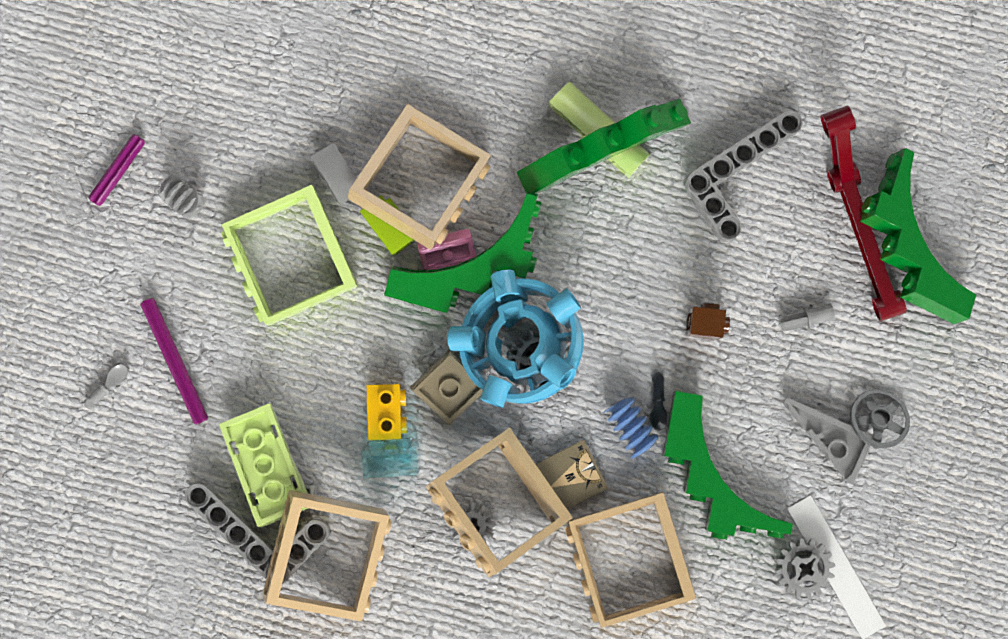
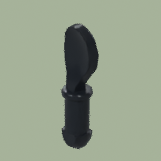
M659 372L655 373L652 377V402H655V406L650 413L651 426L657 431L664 430L668 421L667 412L663 406V402L666 401L664 398L665 379Z

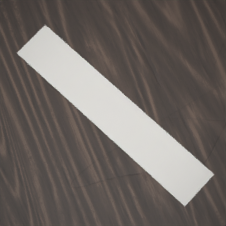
M810 495L787 508L807 544L810 539H814L815 547L822 543L825 545L823 553H832V556L827 560L828 562H834L836 565L833 568H829V572L833 573L835 577L827 579L861 638L865 639L886 626L812 496ZM820 558V561L818 563L823 570V564Z

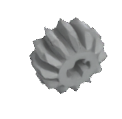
M173 174L164 180L157 191L160 198L167 205L187 219H192L198 214L206 203L202 194L181 177Z
M470 501V511L467 512L465 506L461 504V508L470 521L472 517L478 519L477 525L480 526L478 532L486 543L482 535L485 534L491 538L494 535L486 527L496 526L494 521L486 522V519L493 515L492 511L482 515L481 513L485 505L480 504L478 511H474L475 504L473 501ZM457 532L452 535L453 539L459 537Z

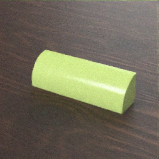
M568 82L549 101V107L582 137L589 135L599 128L615 123L571 82ZM638 145L607 160L629 178L650 154L641 145Z

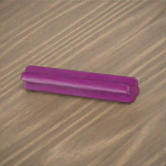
M136 134L131 135L88 197L90 201L98 206L104 203L145 145V141Z

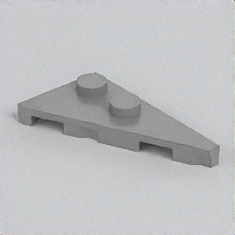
M785 397L783 401L784 406L847 483L853 485L870 445L864 443L856 435L852 426ZM861 431L866 437L873 440L872 435Z

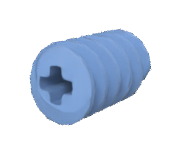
M634 397L622 399L603 411V413L612 412L608 422H618L613 429L614 432L623 430L624 433L620 436L619 440L630 441L626 445L625 450L635 449V452L630 457L631 459L653 447L658 439L657 434L648 436L653 429L651 425L642 426L647 417H637V414L641 411L640 406L631 408L635 401Z

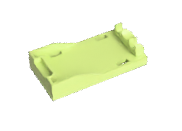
M269 403L219 424L257 527H264L282 519L289 490L307 493L288 449L272 404ZM275 425L278 437H275L271 426ZM234 441L236 442L239 454H235L231 443ZM293 476L295 477L296 483L298 485V488H296V490L291 479V477ZM252 493H255V498L257 499L259 505L256 504Z

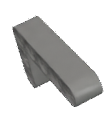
M793 110L783 112L694 170L686 178V192L720 241L731 242L736 239L741 233V223L717 186L792 138L803 125L802 117L798 112ZM784 118L792 119L795 123V129L792 131L786 130L782 125V120ZM761 133H769L773 139L772 145H763L759 140V135ZM740 147L747 148L750 152L749 160H740L736 154L737 149ZM717 162L724 163L727 166V174H716L714 164ZM694 177L702 178L705 182L704 189L695 190L691 186V179ZM710 199L716 200L720 205L719 212H709L706 208V202ZM722 223H731L735 228L734 235H724L721 231Z
M197 483L188 487L185 498L189 506L266 579L274 547L211 486L206 483ZM196 488H202L206 492V499L203 503H198L193 498V492ZM216 507H221L226 512V518L223 522H218L213 518V510ZM323 519L311 520L294 536L292 546L294 544L301 545L304 548L305 554L303 558L296 559L290 552L283 583L329 537L330 528ZM313 524L322 526L324 534L321 539H314L310 535V527ZM235 526L244 528L246 536L243 541H237L233 537L232 531ZM255 545H261L265 549L264 559L257 560L252 555V549Z

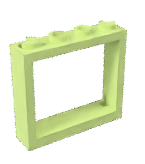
M313 185L222 224L224 231L221 232L224 244L226 247L231 246L235 254L234 257H231L233 265L237 272L242 271L246 281L242 282L247 296H253L257 306L253 307L254 313L257 315L259 322L264 321L267 326L358 287ZM307 200L343 283L272 314L236 231Z

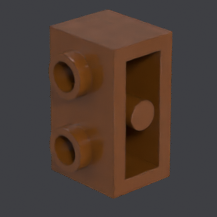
M703 303L701 307L693 306L688 309L685 336L719 340L724 337V334L729 333L730 317H726V310H721L720 304Z

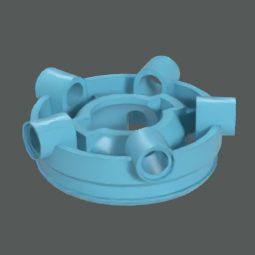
M513 270L495 272L491 275L493 287L484 292L474 302L464 318L462 326L450 327L448 331L449 349L451 351H460L461 361L466 373L483 390L480 396L481 400L500 408L504 407L505 402L527 404L544 400L567 387L576 375L584 345L582 326L576 314L581 309V306L568 288L559 293L556 289L541 281L516 279ZM533 295L550 298L546 304L551 313L543 311L538 306L527 305L525 303L528 301L527 296ZM498 310L499 316L491 324L486 339V333L483 329L490 317ZM529 318L535 322L539 329V344L530 356L532 366L519 370L516 362L502 357L503 341L497 337V334L502 325L510 329L517 321ZM562 325L568 330L571 328V332H564ZM485 341H486V351H487L488 357L479 360V357H484ZM566 341L571 342L570 349L566 359L564 360L567 348ZM492 366L500 376L508 377L511 382L517 385H528L530 391L520 393L521 390L513 384L489 375L488 379H486L482 370ZM546 380H549L547 383H545V384L542 385L541 387H539V386L537 385V384H539V383H541V382H544V381H546Z

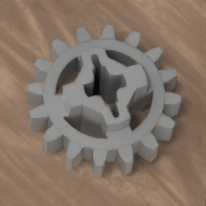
M799 538V545L789 541L790 549L787 551L781 548L780 551L784 555L783 558L775 559L777 563L781 564L780 568L775 569L776 574H782V577L778 580L779 584L787 583L785 590L789 593L795 589V596L798 598L802 592H805L807 598H811V591L821 595L820 587L823 585L829 588L830 585L826 581L827 578L835 577L833 573L829 572V568H833L836 565L834 562H828L827 560L832 556V553H823L825 545L822 543L815 547L814 539H810L808 544H805L804 539ZM801 550H811L804 556L794 554ZM820 558L823 564L822 575L818 572L817 566ZM788 561L792 564L793 568L790 578L787 573ZM808 562H810L808 565V567L811 569L810 572L801 573L802 569L799 567V565L801 563L807 564ZM813 580L815 582L809 586H800L803 581Z

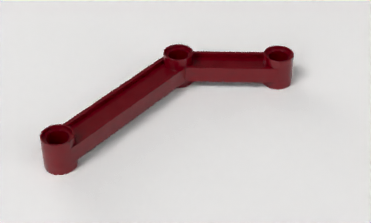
M847 105L821 114L822 127L826 136L830 138L833 168L827 170V177L833 192H840L874 288L876 297L872 299L874 312L880 322L905 314L907 312L905 301L900 298L901 292L899 290H893L884 262L880 260L881 253L873 230L870 226L860 222L863 214V202L857 185L861 184V177L852 159L850 131L856 129L853 113Z

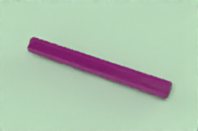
M148 298L142 301L140 306L194 424L205 422L208 416L154 298Z

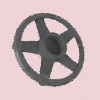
M874 389L862 393L855 399L851 406L849 423L852 425L856 435L864 443L875 449L890 448L899 444L906 437L910 427V417L906 406L896 395L885 390ZM883 394L894 400L885 407H878L871 395ZM864 398L870 413L856 417V408ZM899 406H901L905 415V428L892 421V414ZM858 425H871L873 427V440L866 437ZM885 429L900 434L894 441L881 443Z

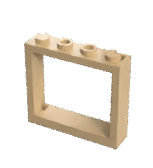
M407 103L349 189L347 199L432 250L436 243L441 245L449 233L446 227L450 221L456 223L463 211L460 206L463 201L469 202L477 190L474 184L478 178L484 180L491 168L488 165L491 155ZM410 124L476 163L432 231L367 191V188Z
M510 427L426 485L428 492L432 496L430 500L435 505H439L444 512L443 517L446 523L451 528H455L460 536L459 540L462 546L467 551H471L476 559V566L478 568L481 567L488 577L500 572L573 518ZM497 446L551 522L499 561L445 485V482Z
M289 490L262 593L265 603L362 621L364 613H368L370 608V589L375 587L378 573L375 571L377 562L381 561L384 555V545H382L384 536L389 534L391 528V519H389L390 516L385 509ZM302 507L375 521L353 607L280 593Z
M663 492L568 521L569 527L565 528L569 544L575 543L577 553L573 554L577 570L583 569L585 580H581L585 597L591 595L594 605L589 607L593 623L599 622L601 628L696 599ZM654 504L681 592L605 615L579 526Z

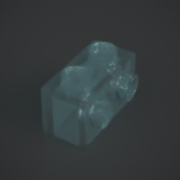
M411 438L396 439L393 444H385L384 440L369 441L368 445H364L361 450L363 479L419 475L421 469L419 442H412Z

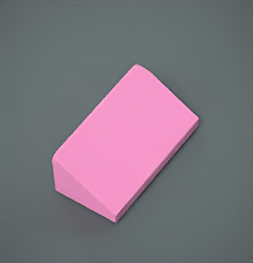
M470 229L448 233L441 245L436 243L432 250L417 242L423 269L449 267L476 257Z

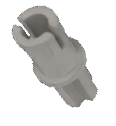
M831 303L812 309L805 307L803 311L780 316L779 322L783 331L806 326L812 328L814 324L834 321L835 312Z

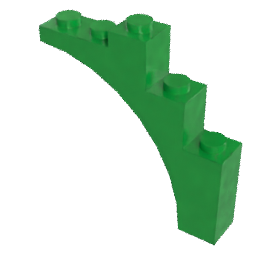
M680 99L658 106L655 104L639 109L617 123L599 128L576 142L561 146L516 173L526 194L528 191L540 193L617 154L689 125L691 121Z
M904 148L896 153H892L888 157L885 164L887 170L879 184V192L867 197L863 202V214L860 222L887 235L882 243L883 252L880 260L907 273L902 281L903 290L900 298L952 324H957L970 319L976 294L960 285L942 268L930 252L920 233L910 193L911 168L915 152Z
M530 191L527 192L520 212L509 229L492 246L476 257L457 265L439 269L414 270L393 266L384 296L448 313L450 307L455 308L459 292L455 291V288L482 295L493 287L491 275L494 270H513L515 276L526 279L527 272L533 273L537 257L532 256L534 249L524 247V243L530 244L534 228L529 227L532 217H538L542 203L536 201L538 194Z
M673 391L662 456L669 457V463L684 465L685 460H689L684 493L690 494L689 500L706 502V497L710 498L705 530L711 532V537L727 540L728 535L735 536L737 525L740 526V531L756 534L757 529L767 530V536L782 539L784 534L791 535L792 523L769 517L753 509L735 495L720 477L710 459L704 440L701 419L703 396Z

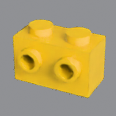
M401 384L366 385L368 440L402 439V434L407 433V417H402L401 407L406 406V390H401Z

